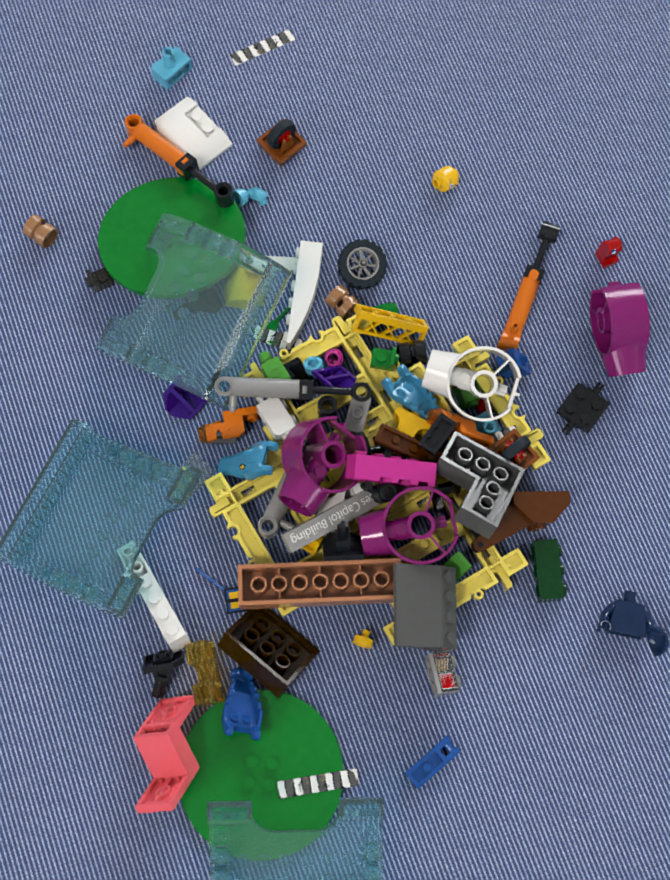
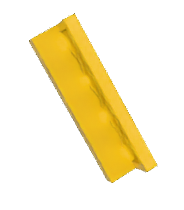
M357 303L354 307L356 318L351 328L353 332L400 343L408 342L411 345L416 340L410 339L409 335L418 332L420 333L418 341L424 340L429 329L423 319ZM361 319L368 320L370 323L365 328L358 327ZM385 324L388 329L378 332L374 327ZM401 328L405 333L395 336L392 331Z

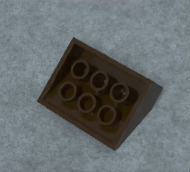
M270 608L249 609L224 633L217 645L278 699L320 652L318 648Z

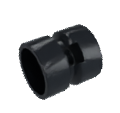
M424 340L413 341L411 345L408 342L397 343V354H399L398 361L400 364H404L406 367H410L412 363L416 364L420 361L422 365L427 364Z

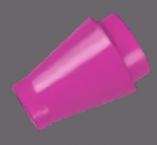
M339 348L328 350L325 354V362L330 367L341 365L344 356L343 350Z

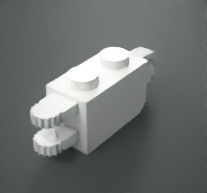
M255 397L259 403L256 405L257 413L274 440L285 441L290 430L298 422L293 414L289 415L286 409L288 407L284 399L268 398L264 401L261 397Z

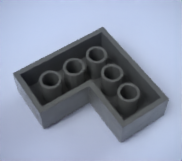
M455 431L437 462L436 473L468 490L453 520L490 539L498 528L525 469Z

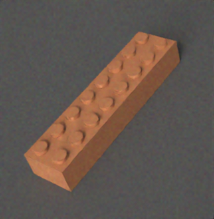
M401 558L238 565L239 609L394 603L393 564L401 563Z

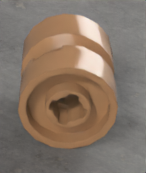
M35 214L24 224L23 234L30 239L35 238V242L42 248H48L56 240L58 229Z
M341 284L336 286L325 299V302L332 309H336V313L343 320L349 318L354 313L356 303L360 304L353 295L349 296V291Z

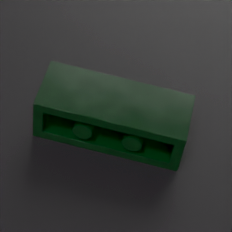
M557 539L533 541L530 547L537 603L561 601L565 598L564 595L567 594L566 584L562 581L564 566L560 564L559 558L562 555L561 545H558Z

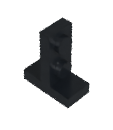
M440 413L420 440L418 446L432 456H435L439 450H444L448 437L458 423Z

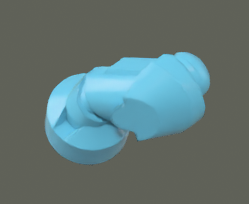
M252 187V189L248 188L247 190L236 188L233 190L234 202L239 208L248 203V198L258 201L260 206L268 203L266 197L269 194L259 187Z
M317 356L309 357L303 363L305 372L309 375H312V370L330 367Z

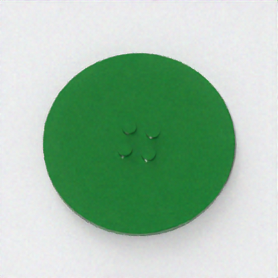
M180 177L150 181L125 193L107 211L98 233V250L102 263L109 275L127 290L155 299L185 298L214 287L226 278L238 264L246 242L244 219L235 202L230 207L222 208L217 205L214 192L202 182L191 178L185 181Z
M259 689L257 690V693H259L258 701L262 703L261 709L263 711L259 740L251 739L250 734L233 731L232 736L224 734L222 712L226 698L208 709L195 723L186 740L200 768L181 797V801L194 828L217 849L242 859L272 860L292 854L312 842L331 820L342 792L341 788L279 799L277 782L343 771V760L332 729L314 708L290 694L284 693L278 699L269 690Z

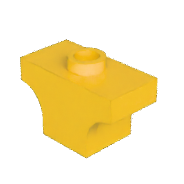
M397 406L393 415V419L398 424L396 430L413 438L425 435L432 425L429 421L421 418L418 413L414 411L409 412Z

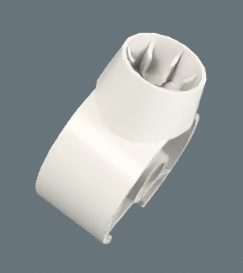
M474 347L462 354L432 349L421 387L446 397L452 408L467 419L480 422L492 421L503 417L512 410L511 406L514 396H520V393H516L521 373L515 361L507 353L494 347ZM480 351L496 354L505 361L493 373L488 370L477 372L455 366L465 355ZM508 364L515 379L507 407L498 415L493 416L489 396L496 394L505 397L508 388L507 385L498 383L495 375ZM480 375L487 377L491 383V388L486 394L480 393L475 389V380ZM450 385L469 391L477 398H484L488 418H476L463 412L452 398Z

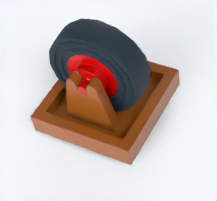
M282 119L257 138V144L280 167L307 146V142L296 132L295 124L289 119Z
M515 428L489 448V450L525 470L540 458L530 446L531 441L525 435L521 436Z

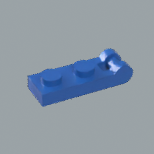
M448 735L404 773L417 789L422 787L461 752L457 746H453ZM443 747L449 752L446 756L440 751Z

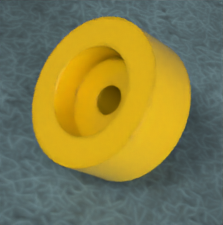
M363 629L361 635L354 636L352 643L362 648L372 649L374 641L369 638L370 631Z

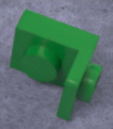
M373 347L370 368L393 371L394 365H398L399 354H396L397 347H393L392 350Z

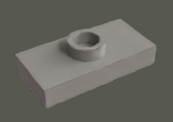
M372 398L365 402L351 399L345 423H347L345 428L353 434L363 432Z

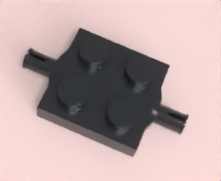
M578 382L559 407L557 414L567 422L562 429L565 435H569L573 427L579 428L588 434L609 407L610 403L599 395L604 388L603 384L598 382L593 390Z

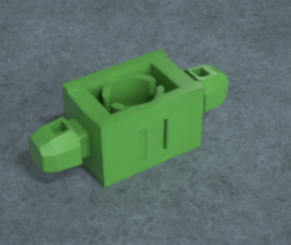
M263 351L259 354V359L262 363L261 372L265 378L292 379L278 356L272 358L268 351Z

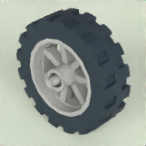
M358 239L348 243L341 251L337 262L338 274L342 277V281L346 282L349 287H354L357 290H367L376 286L382 280L387 268L386 255L382 252L383 249L380 246L378 247L375 242H370L367 239ZM358 252L360 260L355 259L352 255ZM362 252H366L370 255L366 259H364L362 256ZM372 257L375 264H369L368 260ZM349 260L355 262L357 265L349 268ZM366 267L375 268L372 275ZM358 269L359 271L357 276H355L351 272V270ZM364 270L368 277L360 278L361 272Z

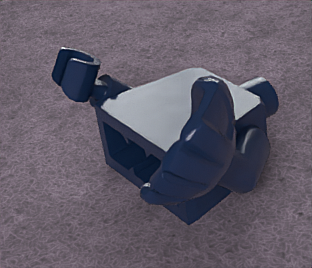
M624 591L623 600H616L608 604L600 613L597 632H600L602 628L606 635L613 634L638 640L644 639L647 635V640L654 656L662 655L667 651L670 644L667 631L661 627L654 626L648 611L645 610V605L635 603L636 592Z

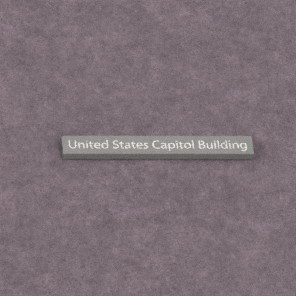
M394 486L396 489V495L401 491L409 488ZM362 490L286 531L281 536L289 553H293L335 530L337 524H341V521L347 523L380 504L373 501L371 493Z

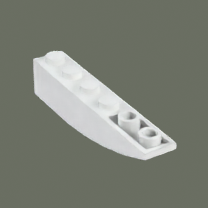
M301 240L300 247L296 248L298 264L294 263L293 269L296 279L292 280L291 291H294L293 297H289L288 308H291V314H287L286 325H289V329L284 332L283 342L287 343V349L292 348L300 335L312 308L318 287L323 243Z
M135 541L117 550L173 653L191 644L190 639Z

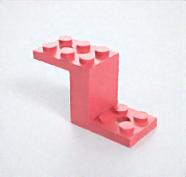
M194 695L160 699L133 737L153 776V780L135 805L138 813L174 810L200 768L180 728L197 702Z

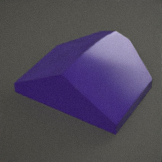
M342 365L316 369L311 372L326 387L351 388L357 380Z
M181 375L163 393L165 410L172 417L191 420L208 401Z

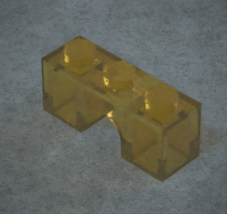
M200 640L185 645L188 665L195 668L198 676V683L192 685L195 706L207 707L225 702L214 642Z

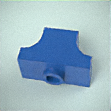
M514 348L506 350V353L517 364L521 376L531 374L526 355ZM497 356L496 359L499 368L505 361L501 357ZM508 364L499 371V374L505 378L514 376Z

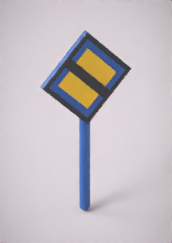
M195 568L196 572L224 591L227 614L249 610L239 609L238 587L226 589L205 572Z

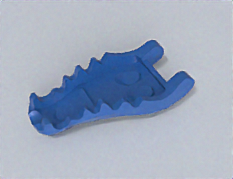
M239 667L233 668L231 671V683L222 712L223 731L228 736H232L233 731L250 734L251 739L259 740L263 715L262 703L258 701L259 693H257V686H254L253 676L245 669H240Z

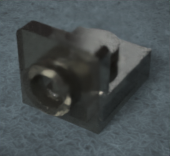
M105 267L90 273L89 269L86 270L88 277L85 278V281L89 288L93 287L95 293L116 285Z

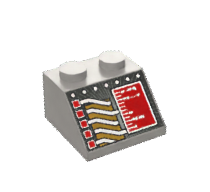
M450 651L428 653L424 660L433 697L437 698L458 693L460 691L459 687L462 685L459 675L455 674L456 660L454 655L451 656Z

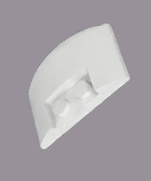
M188 96L154 120L157 133L186 154L188 152L195 157L199 170L233 146L224 131L218 128L199 108L198 103Z

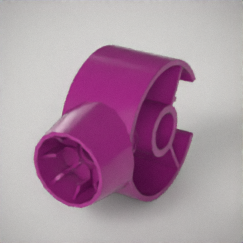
M620 281L608 282L607 287L592 290L589 305L591 329L597 349L601 353L607 376L613 377L646 372V347L650 335V319L642 287L638 282L620 285Z
M338 416L302 421L290 430L283 443L282 464L286 477L278 498L283 504L299 514L312 517L330 493L347 491L358 483L357 480L345 479V463L343 473L335 484L327 489L319 486L329 469L341 467L345 460H347V455L355 454V451L367 452L364 437L362 435L355 436L345 428L347 423L336 422L335 420H337ZM321 422H326L344 436L342 439L344 446L340 443L341 435L332 431L329 438H327ZM305 438H307L309 445L305 448L302 459L303 443Z
M417 486L398 493L386 508L358 516L365 556L397 555L399 558L413 564H429L442 559L453 549L459 537L456 521L453 520L452 501L437 489ZM415 491L431 492L425 511H417L411 516L387 521L390 509L402 496ZM433 494L443 498L449 505L454 539L446 551L431 536L435 529L447 527L445 515L432 517L427 513ZM418 516H424L430 520L431 529L425 535H417L411 528L413 519ZM430 537L443 553L430 560H413L400 554L390 541L412 538L426 539Z

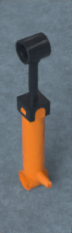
M130 114L125 118L124 123L129 136L123 143L125 148L138 140L176 169L177 174L185 181L194 176L214 192L218 206L227 208L234 203L233 190L229 183L221 182L216 185L198 171L199 167L195 157L188 152L186 154L146 125L139 115Z
M546 221L542 223L537 237L542 242L533 266L528 264L497 346L500 350L506 351L511 348L517 349L545 272V270L540 269L548 244L555 243L561 228L560 226Z

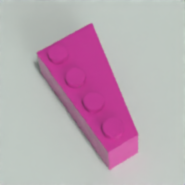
M355 451V454L347 455L345 479L371 481L372 483L379 484L388 483L394 486L409 488L417 486L435 487L437 463L422 462L418 459L410 458L405 460L399 456H390L388 458L384 457V454L373 453L371 456L367 455L365 451Z

